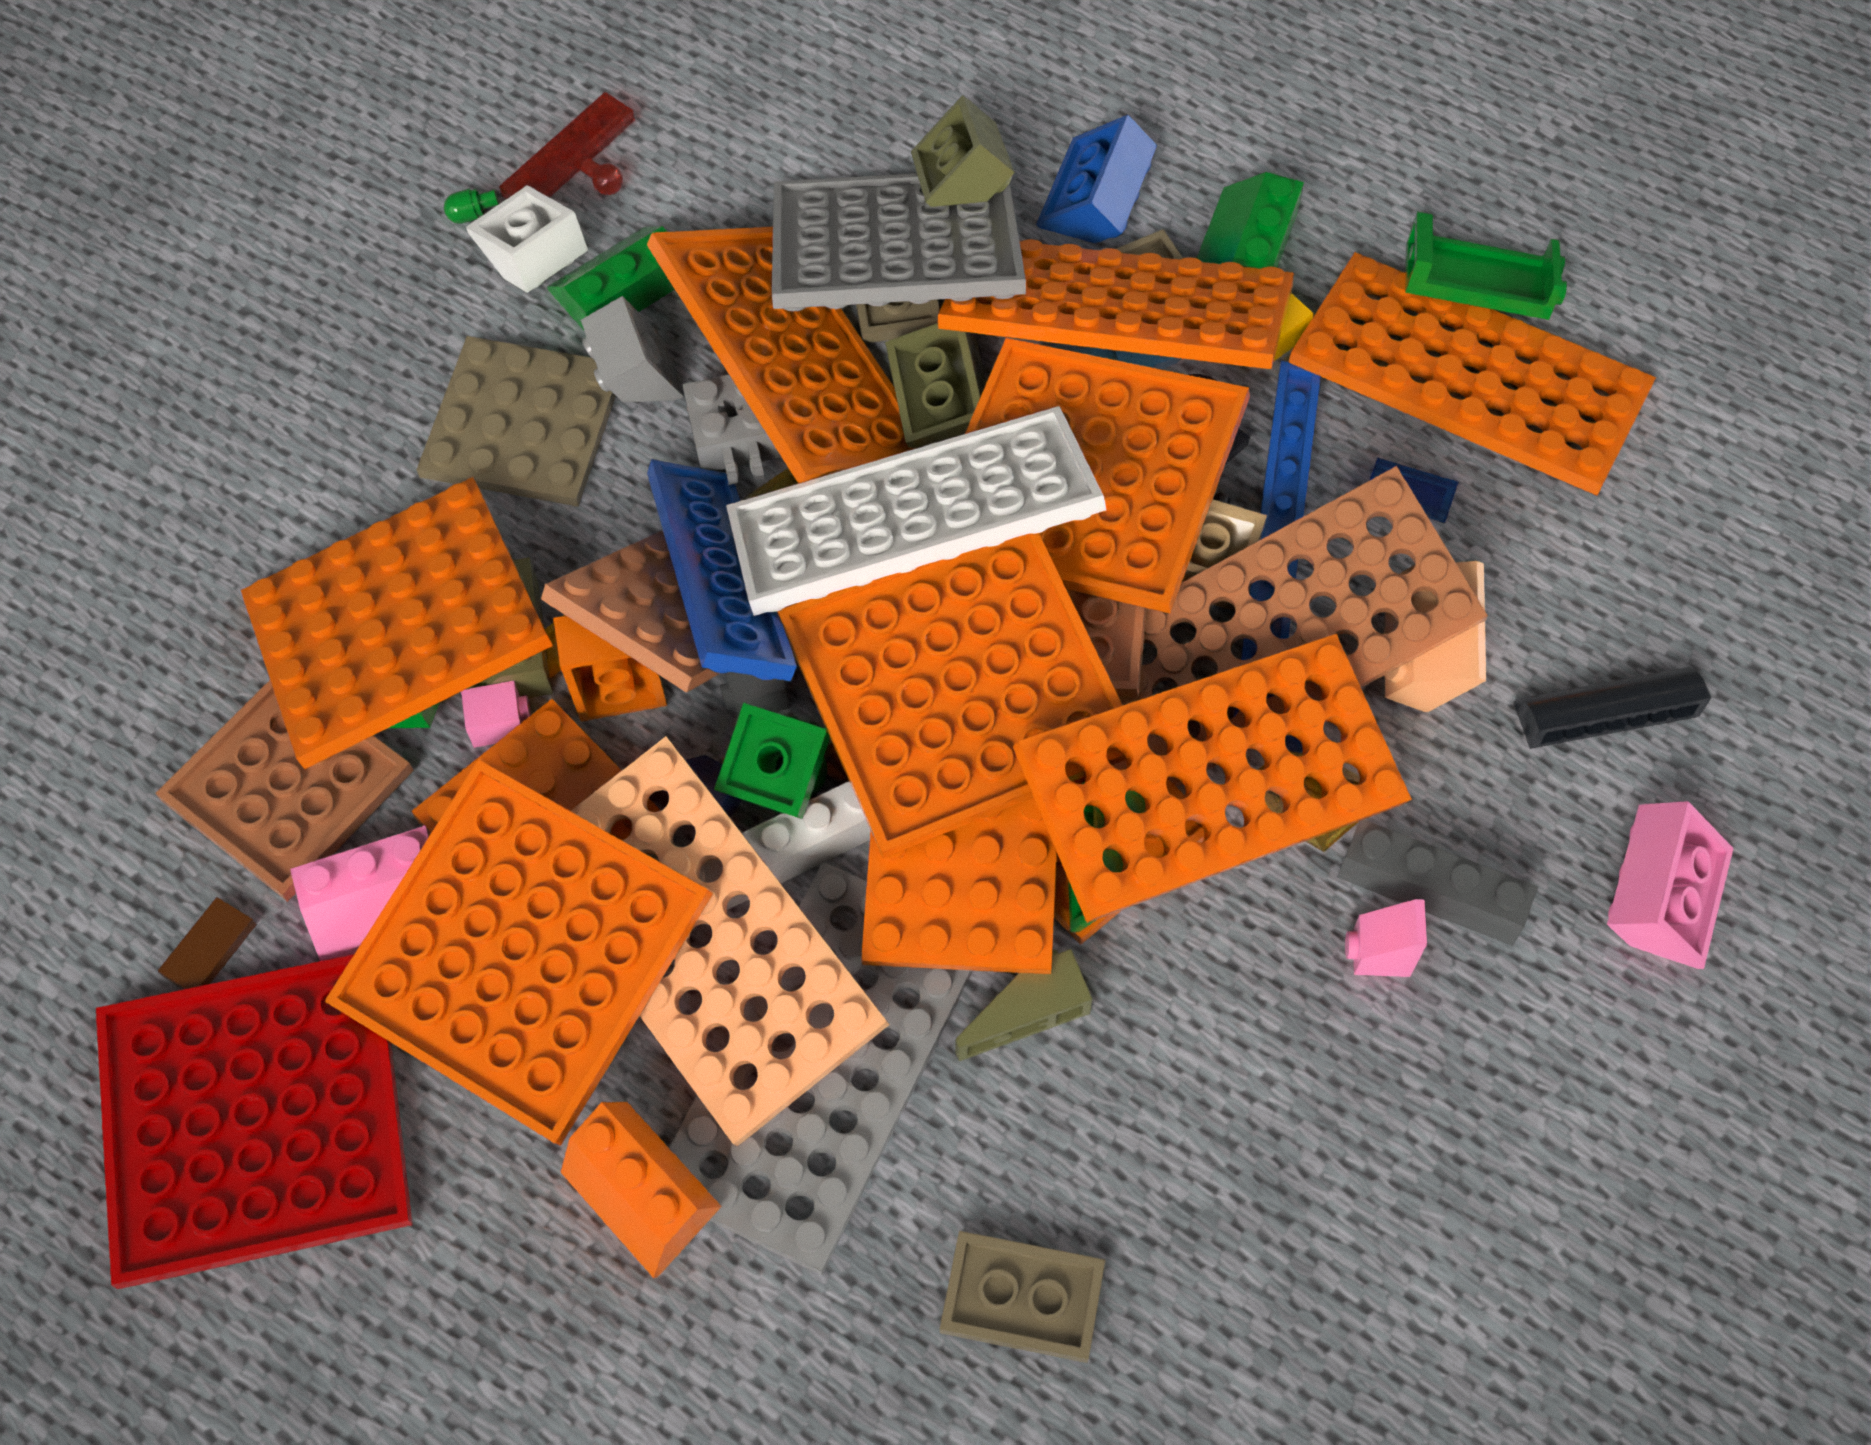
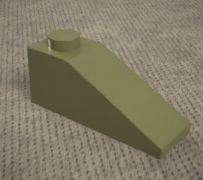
M1069 949L1058 953L1057 950H1052L1051 974L1019 973L955 1039V1052L958 1061L1089 1015L1092 997L1072 950Z

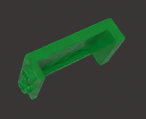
M1417 211L1406 242L1405 293L1549 320L1555 305H1561L1565 298L1567 281L1562 280L1565 256L1560 255V242L1556 239H1550L1545 254L1539 256L1434 236L1433 214Z

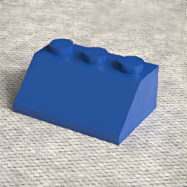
M1129 115L1073 137L1036 225L1041 229L1092 243H1098L1109 238L1113 239L1121 235L1128 225L1127 220L1132 207L1139 198V190L1145 175L1151 168V160L1157 144Z

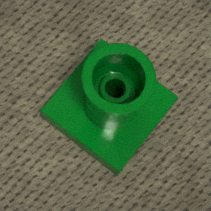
M743 703L714 790L803 819L809 799L820 791L826 780L827 763L824 754L830 740L828 730Z

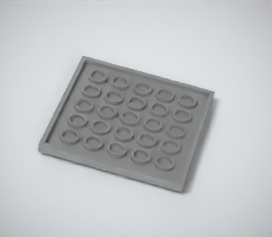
M917 173L774 182L773 309L800 311L806 307L819 306L840 309L853 304L884 306L890 302L903 301L924 304L937 299L968 301L973 297L988 296L1008 299L1015 295L1026 294V279L1010 183L1002 192L995 193L988 202L931 207L925 202Z

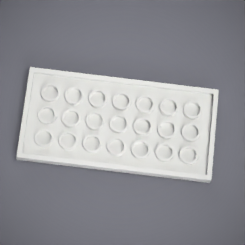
M1060 406L726 505L748 600L754 616L765 612H777L795 603L809 599H820L835 591L852 586L867 585L875 579L895 573L910 572L925 564L942 559H953L962 553L986 546H997L1012 538L1029 533H1040L1049 527L1072 520H1084L1092 514L1106 511L1104 495Z

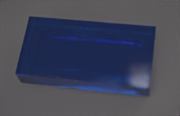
M1377 457L1370 480L1397 466L1427 517L1442 523L1446 522L1459 483L1458 481Z

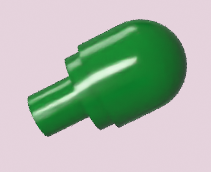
M468 188L454 192L446 198L444 213L450 221L463 224L477 220L485 214L484 209L497 206L500 203L495 190L479 194L477 189L471 190Z

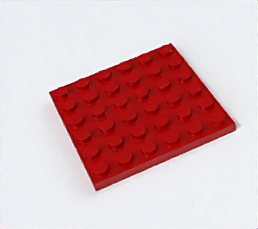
M354 954L96 1008L110 1274L113 1287L123 1289L413 1225L392 1043L325 1002Z

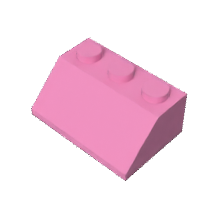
M1689 801L1642 804L1638 806L1634 824L1630 829V840L1625 859L1619 870V881L1614 900L1609 907L1607 925L1631 947L1697 969H1704L1733 847Z
M426 826L290 869L300 911L320 961L355 954L430 836Z

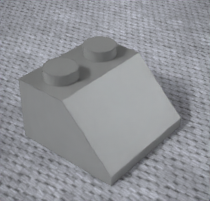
M623 296L581 320L586 334L582 341L586 351L596 362L597 369L594 370V375L598 384L605 392L611 391L622 402L673 401L684 397L661 334Z

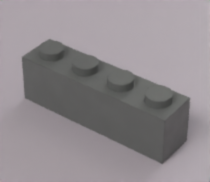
M1364 819L1358 822L1337 876L1339 879L1401 903L1414 899L1424 900L1426 913L1513 946L1525 927L1538 889L1536 885Z

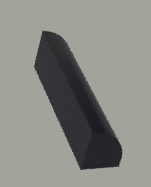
M1684 667L1518 698L1513 703L1528 746L1532 749L1697 718L1701 715L1712 697L1701 675L1691 667Z

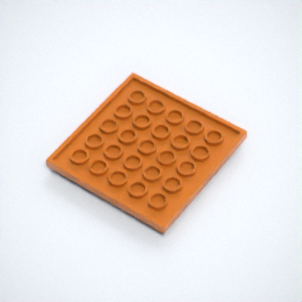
M1006 338L965 434L1060 406L1104 495L1106 511L1092 514L1084 520H1072L1052 526L1039 533L1065 588L1170 614L1250 399L1249 387Z
M473 477L454 484L431 498L415 503L408 509L383 521L376 522L369 528L347 539L337 541L330 547L306 559L298 560L291 566L267 578L257 580L252 585L241 590L296 759L304 770L553 646L480 488Z
M1039 533L1022 535L1006 540L997 546L982 547L962 553L953 559L935 561L919 566L910 572L895 573L875 579L867 585L845 588L829 593L823 598L805 600L777 611L787 639L882 858L1033 798L1034 796L1013 746L1019 740L1123 706ZM1116 748L1107 749L1106 756L1110 765L1126 760L1125 755ZM1075 762L1066 763L1065 773L1069 780L1075 781L1086 776L1084 769Z
M478 759L325 1002L546 1139L561 1146L713 893Z

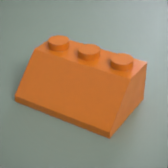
M568 616L553 618L560 667L581 722L667 706L660 675Z
M601 1102L569 1138L561 1168L562 1175L653 1278H657L722 1207L628 1102Z

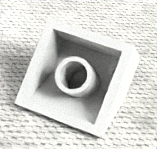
M528 185L466 226L469 235L501 276L527 293L541 286L549 277L562 268L571 265L576 258L588 251L575 212Z

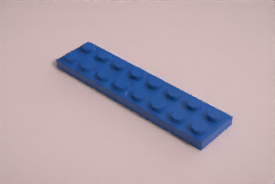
M651 459L647 476L702 668H709L717 673L735 672L748 674L762 680L780 679L791 681L797 665L778 612H765L754 616L748 600L726 505L740 501L735 484L729 485L726 473Z

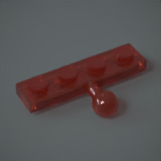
M604 92L499 186L502 197L508 199L528 185L550 198L579 171L592 178L593 186L599 193L603 195L617 193L623 185V175L620 169L609 163L599 165L592 159L635 121L633 109Z

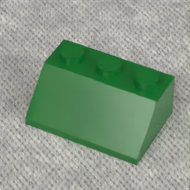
M1264 172L1224 187L1197 259L1205 263L1214 264L1235 262L1249 268H1278L1298 214L1304 182Z
M663 226L643 227L547 286L548 291L583 330L584 328L581 323L583 318L622 296L640 312L675 290L647 246L652 233L668 231Z

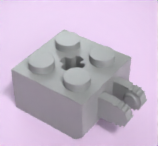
M730 375L682 384L700 468L711 471L725 469L729 485L738 483V466L749 464L751 474L754 475L755 479L764 478L762 462L782 457Z

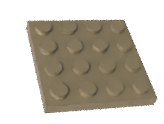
M467 336L416 470L419 477L424 479L458 484L473 477L480 489L579 507L616 395L611 391L605 392L598 384L594 375L597 365L591 357Z

